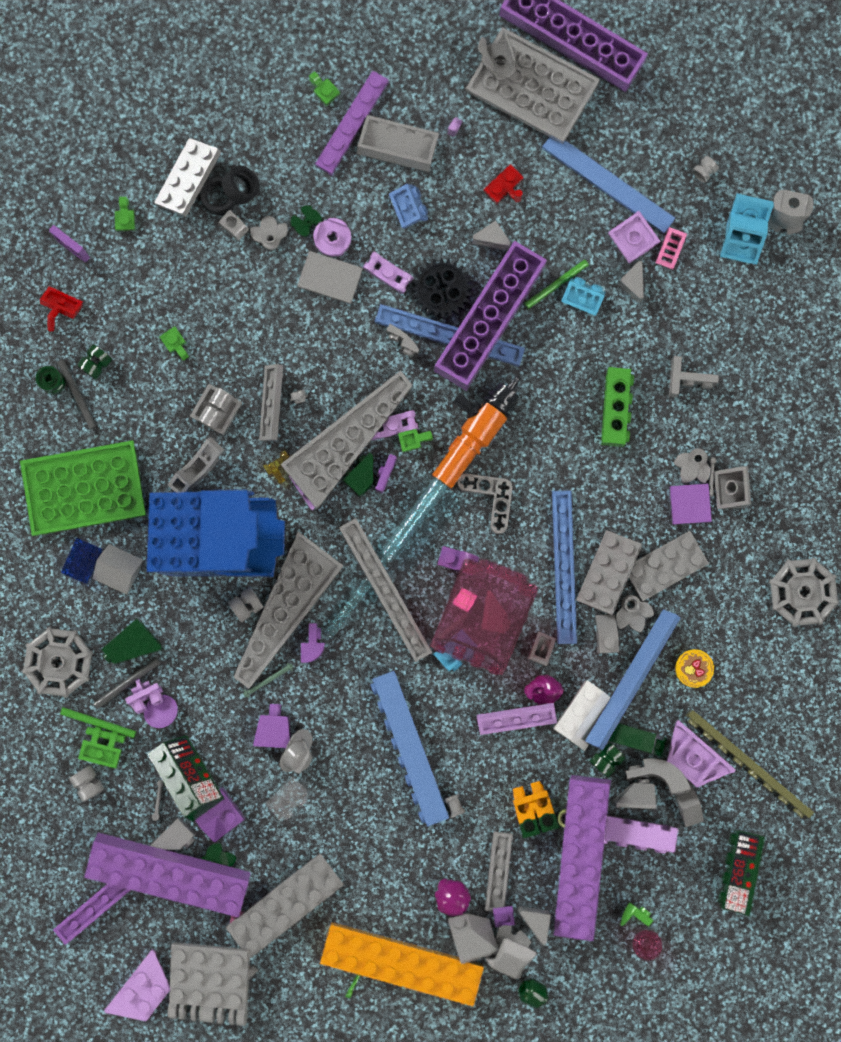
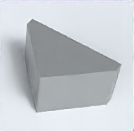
M496 221L474 234L472 244L507 251L511 243Z
M638 261L618 284L637 303H641L644 298L642 261Z
M538 631L527 659L542 666H547L556 638Z
M689 784L691 788L689 793L674 795L685 827L704 822L701 803L692 784Z

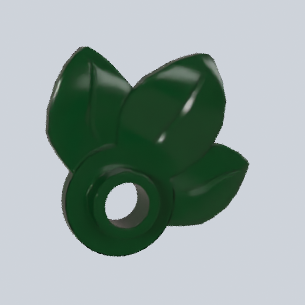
M216 843L207 849L206 855L201 859L231 867L237 857L230 852H222L221 843Z

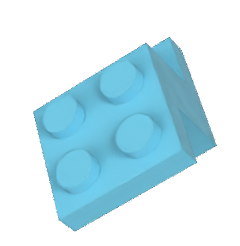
M736 193L726 224V236L720 257L757 265L767 237L768 220L774 206L773 201Z

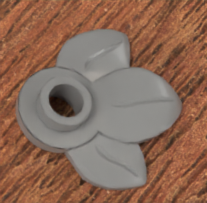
M269 215L262 219L260 227H251L250 229L253 240L262 243L263 247L268 250L277 249L280 240L288 232L286 223L277 225L276 220Z
M696 448L690 453H681L674 461V465L681 467L680 477L683 483L691 482L696 477L699 481L705 483L710 476V467L706 463L708 456L703 449ZM696 455H701L702 459L700 461L694 460Z
M628 595L622 600V608L616 614V623L619 629L629 624L633 630L642 632L645 626V618L653 616L654 612L648 603L640 602L634 595ZM629 601L634 603L632 609L627 606Z

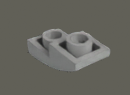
M389 324L386 330L387 335H389L388 338L395 342L402 341L400 348L405 355L410 357L415 355L418 357L419 349L413 340L402 330Z

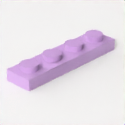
M554 703L477 715L480 735L557 723Z

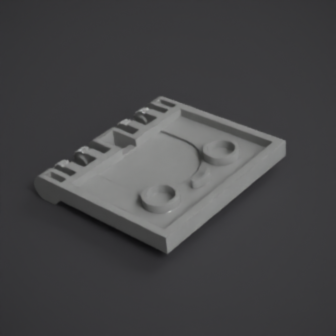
M172 943L168 1018L177 1019L179 1016V1019L185 1020L187 1005H192L191 1021H197L199 1011V1021L214 1023L216 1008H218L217 1023L222 1024L225 1018V1009H230L229 1024L235 1025L236 1022L237 1025L246 1026L250 949Z

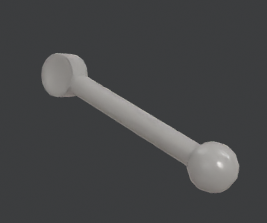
M711 457L709 459L711 464L709 496L713 497L714 464L716 463V458Z
M159 780L157 782L158 793L156 799L155 812L154 814H152V819L154 821H157L160 818L158 812L162 787L165 785L163 780Z

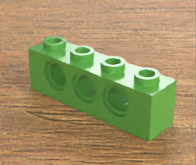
M608 367L606 371L601 445L624 447L626 442H629L630 431H627V423L631 422V412H628V406L632 405L633 394L630 393V386H633L634 375H631V369ZM617 384L622 385L624 392L618 393L614 386ZM613 404H621L623 410L620 412L615 411ZM619 422L621 430H614L612 423Z

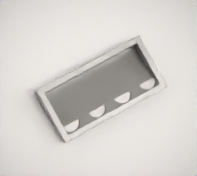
M367 115L357 146V154L429 172L439 133Z

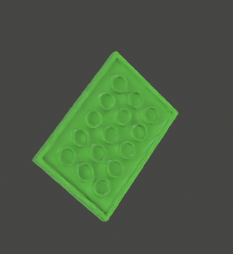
M133 440L20 461L32 536L147 516L136 448Z

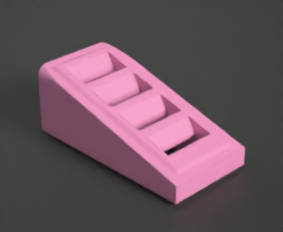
M669 227L655 263L673 270L687 234ZM670 236H676L680 238V241L673 240ZM670 242L678 245L677 249L668 246L667 243ZM665 249L675 252L674 256L665 253ZM662 256H665L673 260L671 263L667 262L665 260H662Z

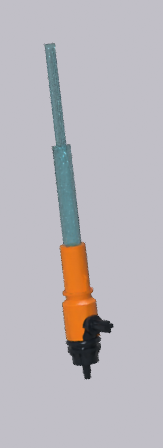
M515 376L508 386L499 382L494 389L487 392L489 397H483L484 403L482 405L479 402L472 403L460 393L456 396L453 403L467 413L466 417L468 418L461 427L462 434L457 436L450 445L449 452L432 474L433 480L378 553L381 555L379 559L384 568L388 562L393 563L447 488L452 489L474 457L480 455V449L490 444L507 421V418L511 416L508 412L514 411L515 402L519 398L513 391L520 381L519 376ZM367 576L326 630L325 634L331 639L334 638L371 587Z

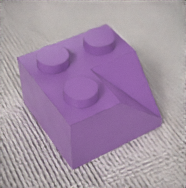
M224 787L219 790L225 799L195 820L213 842H216L246 819Z

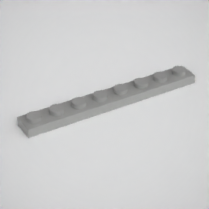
M355 518L339 527L414 661L417 662L431 654V649L357 519Z

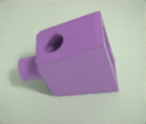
M270 704L269 715H260L253 746L286 748L291 739L289 717L281 716V704Z

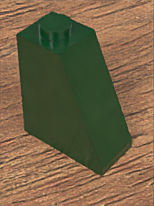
M135 619L101 650L104 652L102 656L109 664H121L160 652L164 647L140 619Z
M618 723L608 741L662 757L667 738Z

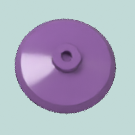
M162 695L163 703L157 706H153L151 701H148L146 704L147 710L144 711V718L150 726L163 728L175 720L178 708L172 697Z

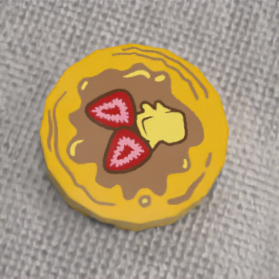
M692 649L685 651L677 659L675 665L676 676L682 684L688 687H702L710 682L714 675L713 661L702 650Z

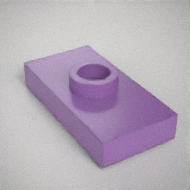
M390 454L385 467H380L377 475L380 479L375 488L376 492L381 494L384 492L397 461L395 455Z

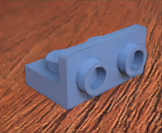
M406 184L389 193L402 228H407L419 221L428 220L427 208L422 204L420 199L421 193L416 186Z

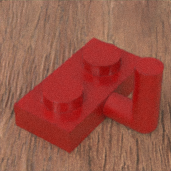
M510 164L483 191L495 204L500 202L507 194L518 203L522 199L523 192L521 190L515 191L514 188L524 177Z
M50 286L40 298V304L52 309L47 316L48 331L55 330V318L58 313L74 319L83 307V301Z

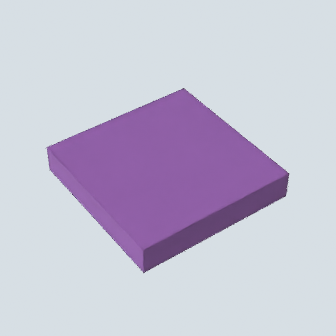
M54 225L49 229V232L62 246L84 263L89 260L90 257L84 248Z
M709 484L669 487L672 525L712 522Z

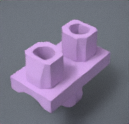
M138 679L136 680L137 687L131 689L133 695L125 698L127 704L137 714H140L147 710L144 701L150 699L153 706L163 703L161 694L163 690L157 683L151 686L149 681L142 684L141 680Z

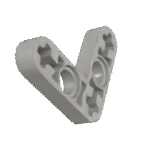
M473 474L461 475L457 481V486L461 491L494 496L490 528L495 534L504 533L508 527L512 496L511 482L507 479ZM468 478V482L474 483V479H478L476 483L477 490L473 489L474 485H468L467 488H464L460 481ZM483 480H487L490 483V488L486 491L479 487L480 482ZM502 483H506V487H509V490H506L504 497L508 496V500L497 498V495L501 496L502 490L498 486H502ZM500 501L505 502L507 505V509L503 512H499L496 509V504ZM494 514L506 515V518L502 517L501 524L504 527L500 531L497 530V527L493 526L498 521V517H494Z

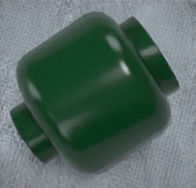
M532 978L520 984L518 994L521 1002L532 1008H539L547 1002L548 989L546 985Z

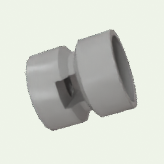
M251 587L241 592V597L236 596L228 601L229 606L241 623L251 617L250 613H257L264 608Z
M92 766L84 768L69 778L73 787L79 789L77 794L82 802L91 799L105 789L101 781L95 779L96 773Z

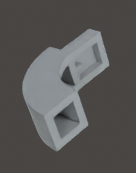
M209 437L196 455L182 469L175 473L168 486L174 492H190L217 464L218 458L224 449L212 437Z
M654 758L643 759L644 767L641 768L640 765L629 767V770L626 771L627 781L646 777H655L662 780L668 786L671 796L691 791L684 774L676 766L664 760Z

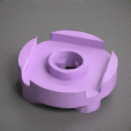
M329 218L326 221L320 222L314 230L315 246L326 256H341L351 244L350 230L346 223L340 219ZM335 233L337 240L330 242L327 236Z

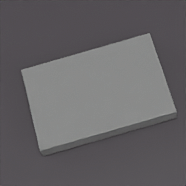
M309 251L297 287L352 304L363 268Z

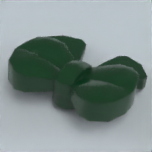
M308 205L301 207V211L306 218L302 220L293 215L290 220L291 227H294L295 231L304 238L310 235V228L313 225H318L322 222L320 213Z

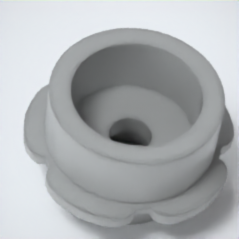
M305 389L290 393V401L294 400L295 404L305 402V397H308Z

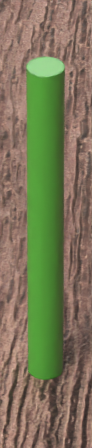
M584 259L524 303L526 308H531L589 266L588 262Z
M64 707L60 715L109 731H115L127 737L135 738L136 735L134 730Z

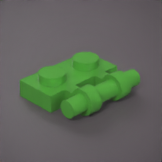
M87 727L86 734L91 735L92 739L91 741L83 740L78 759L116 769L122 749L115 748L116 742L124 744L126 736L119 735L115 731H112V733L103 731L100 727ZM99 738L109 740L108 746L99 744Z

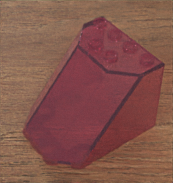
M464 559L430 647L438 653L445 652L450 654L456 660L470 662V665L473 667L485 668L493 675H503L539 588L534 584L528 583V578L524 574L489 560L479 559V562H475L471 559Z

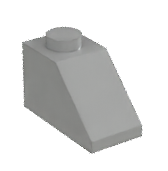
M615 614L595 615L597 654L618 653L619 640Z
M178 818L150 846L160 849H181L183 847L187 849L195 841L193 837L196 833L181 818Z

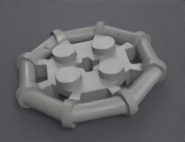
M816 558L792 561L788 559L773 579L769 581L773 604L771 608L789 621L793 627L811 624L821 625L840 602L837 597V576L821 565ZM808 567V572L797 573L796 568ZM814 570H817L825 579L820 580L813 574ZM790 571L792 577L787 581V583L781 582L784 576ZM828 583L830 597L825 596L824 584ZM779 587L784 588L785 600L780 601ZM802 587H805L806 590H809V594H806V598H804L803 595L800 594ZM823 601L827 602L828 604L819 613L817 608ZM789 604L791 608L796 610L795 615H792L783 606ZM812 611L814 616L800 618L801 612Z
M48 627L46 631L26 644L27 648L22 673L27 676L38 694L57 695L67 698L78 687L89 681L93 651H90L78 635V631ZM54 637L67 638L66 643H56ZM48 639V646L40 650L37 646ZM73 641L82 653L76 654L70 647ZM34 652L38 654L36 666H32ZM60 657L62 665L55 668V664H52V661ZM83 658L82 672L76 671L78 659ZM38 670L43 675L44 680L40 682L33 672ZM72 675L78 677L70 685H66L65 681L71 678ZM49 681L59 682L60 688L47 687Z

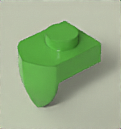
M629 903L623 912L621 926L634 915L649 927L653 922L649 917L651 913L643 907L638 909L632 903Z

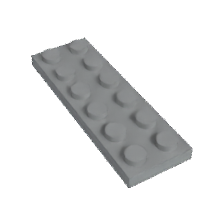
M319 853L229 923L226 929L240 948L250 949L251 959L344 884Z

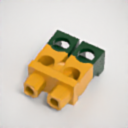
M540 781L530 783L533 794L528 796L525 795L523 786L513 789L514 800L512 801L523 839L540 834L535 815H537L542 833L559 828L548 792L544 790Z

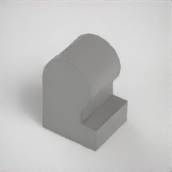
M231 210L218 222V225L223 230L225 229L238 241L249 231V228Z

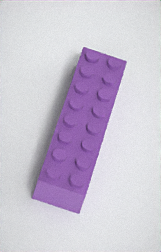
M505 0L500 7V17L624 92L627 91L646 61L648 53L560 0Z
M513 242L436 362L434 372L467 391L544 270L547 262L545 258L518 242Z
M571 775L554 936L594 940L611 780Z
M97 833L84 878L239 917L251 872Z

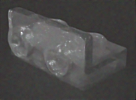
M293 777L265 805L276 815L279 821L282 819L287 821L294 814L292 810L297 805L301 808L309 800L307 796L310 793Z

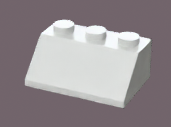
M585 681L552 729L585 751L589 745L585 740L611 697L589 681Z

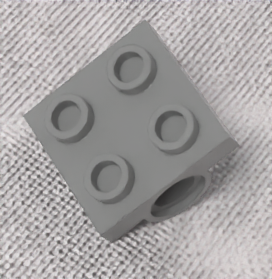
M208 384L190 417L224 436L242 402L226 391Z

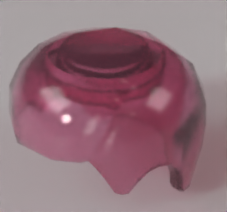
M651 930L638 932L632 942L633 951L636 956L646 961L657 958L663 948L661 938Z

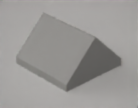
M748 466L714 471L717 509L746 508L751 505Z
M109 544L97 559L92 579L128 595L144 560Z
M520 906L517 908L519 913L544 946L547 943L550 913L548 910Z

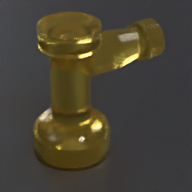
M285 450L280 453V458L268 465H263L268 475L273 474L279 484L286 481L278 469L289 458Z

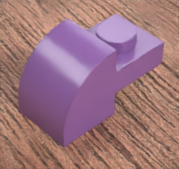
M443 546L437 565L474 576L479 557Z
M309 623V643H301V663L313 662L324 652L325 643H318V639H321V628H318L317 623Z

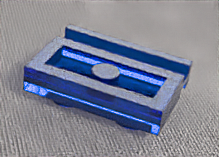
M76 538L61 573L88 584L97 559L100 557L103 549Z

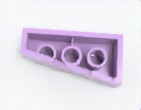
M607 815L604 844H608V841L616 842L617 846L627 847L630 844L635 845V849L647 850V848H652L654 852L666 854V851L675 853L678 829L668 825Z

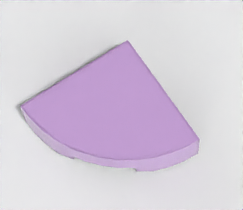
M456 117L453 119L448 128V135L456 136L462 124L461 119Z

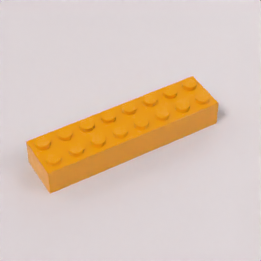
M334 922L330 925L320 962L322 965L474 1006L484 968L483 964L470 961L461 964L457 956Z

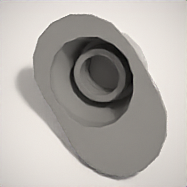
M307 729L298 730L291 737L280 758V767L284 772L295 771L300 774L310 765L312 761L310 752L312 735Z

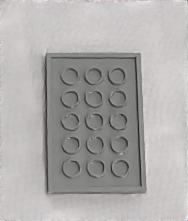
M502 27L493 43L505 41L504 30H506L517 60L515 73L506 79H496L481 62L467 85L466 92L563 144L598 86L600 79ZM499 56L495 59V63L499 66L504 65L506 59Z

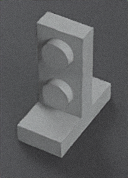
M673 357L671 361L669 397L676 398L679 395L680 383L686 387H693L696 384L707 389L713 388V386L718 384L719 375L681 372L682 357Z

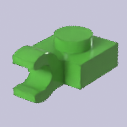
M315 71L309 75L310 82L316 87L314 94L326 106L340 95V91L328 78L323 82Z
M119 197L120 211H115V230L135 231L134 210H129V199L127 197Z
M175 326L160 336V339L170 353L176 351L183 361L189 357L182 347L186 344V341Z
M417 429L398 433L403 453L420 449V442L433 440L431 431L418 434Z

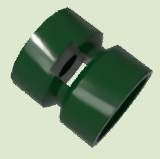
M92 344L86 352L88 356L82 357L77 366L97 380L103 372L102 368L107 367L113 359L96 345ZM94 357L99 360L98 364L92 361Z
M44 366L36 373V383L46 393L56 395L65 388L66 381L64 376L53 366Z
M608 741L603 750H600V754L596 753L589 760L607 778L615 771L614 766L620 765L626 758Z

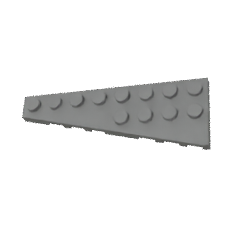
M401 370L281 464L282 468L316 509L324 502L413 385Z
M300 532L296 534L262 615L258 620L255 631L234 675V678L248 689L252 687L344 567Z

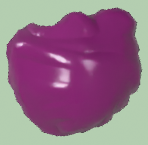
M539 675L525 686L524 693L528 699H533V702L537 705L556 702L562 696L563 688L555 678L549 675Z
M446 878L440 880L438 890L435 892L438 910L451 917L462 915L468 909L471 901L469 890L461 881L448 880Z

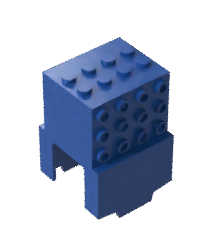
M249 490L150 493L147 572L173 577H274L276 558L284 555L285 521L279 520L277 517L276 500L272 498H249V495H254V492Z

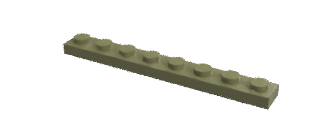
M690 710L686 714V717L689 719L687 722L695 729L699 727L704 731L702 735L711 742L712 740L719 744L717 746L718 749L725 754L730 753L734 757L732 760L740 767L744 765L749 769L747 773L755 780L758 778L764 782L762 786L771 793L775 791L779 795L778 799L787 806L789 803L794 808L793 812L800 818H803V816L810 818L814 814L809 807L694 710Z

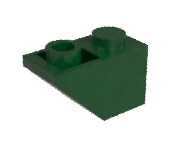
M371 453L367 456L364 454L357 461L358 465L354 469L350 468L344 474V483L360 498L374 485L373 455Z

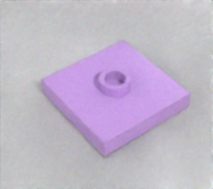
M640 211L608 232L629 264L661 242Z

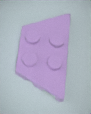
M679 720L676 721L666 761L676 766L691 784L699 787L735 772V769L683 723Z
M154 949L146 956L104 1012L143 1021L148 1020L170 991L169 980L165 976L164 969L160 965Z

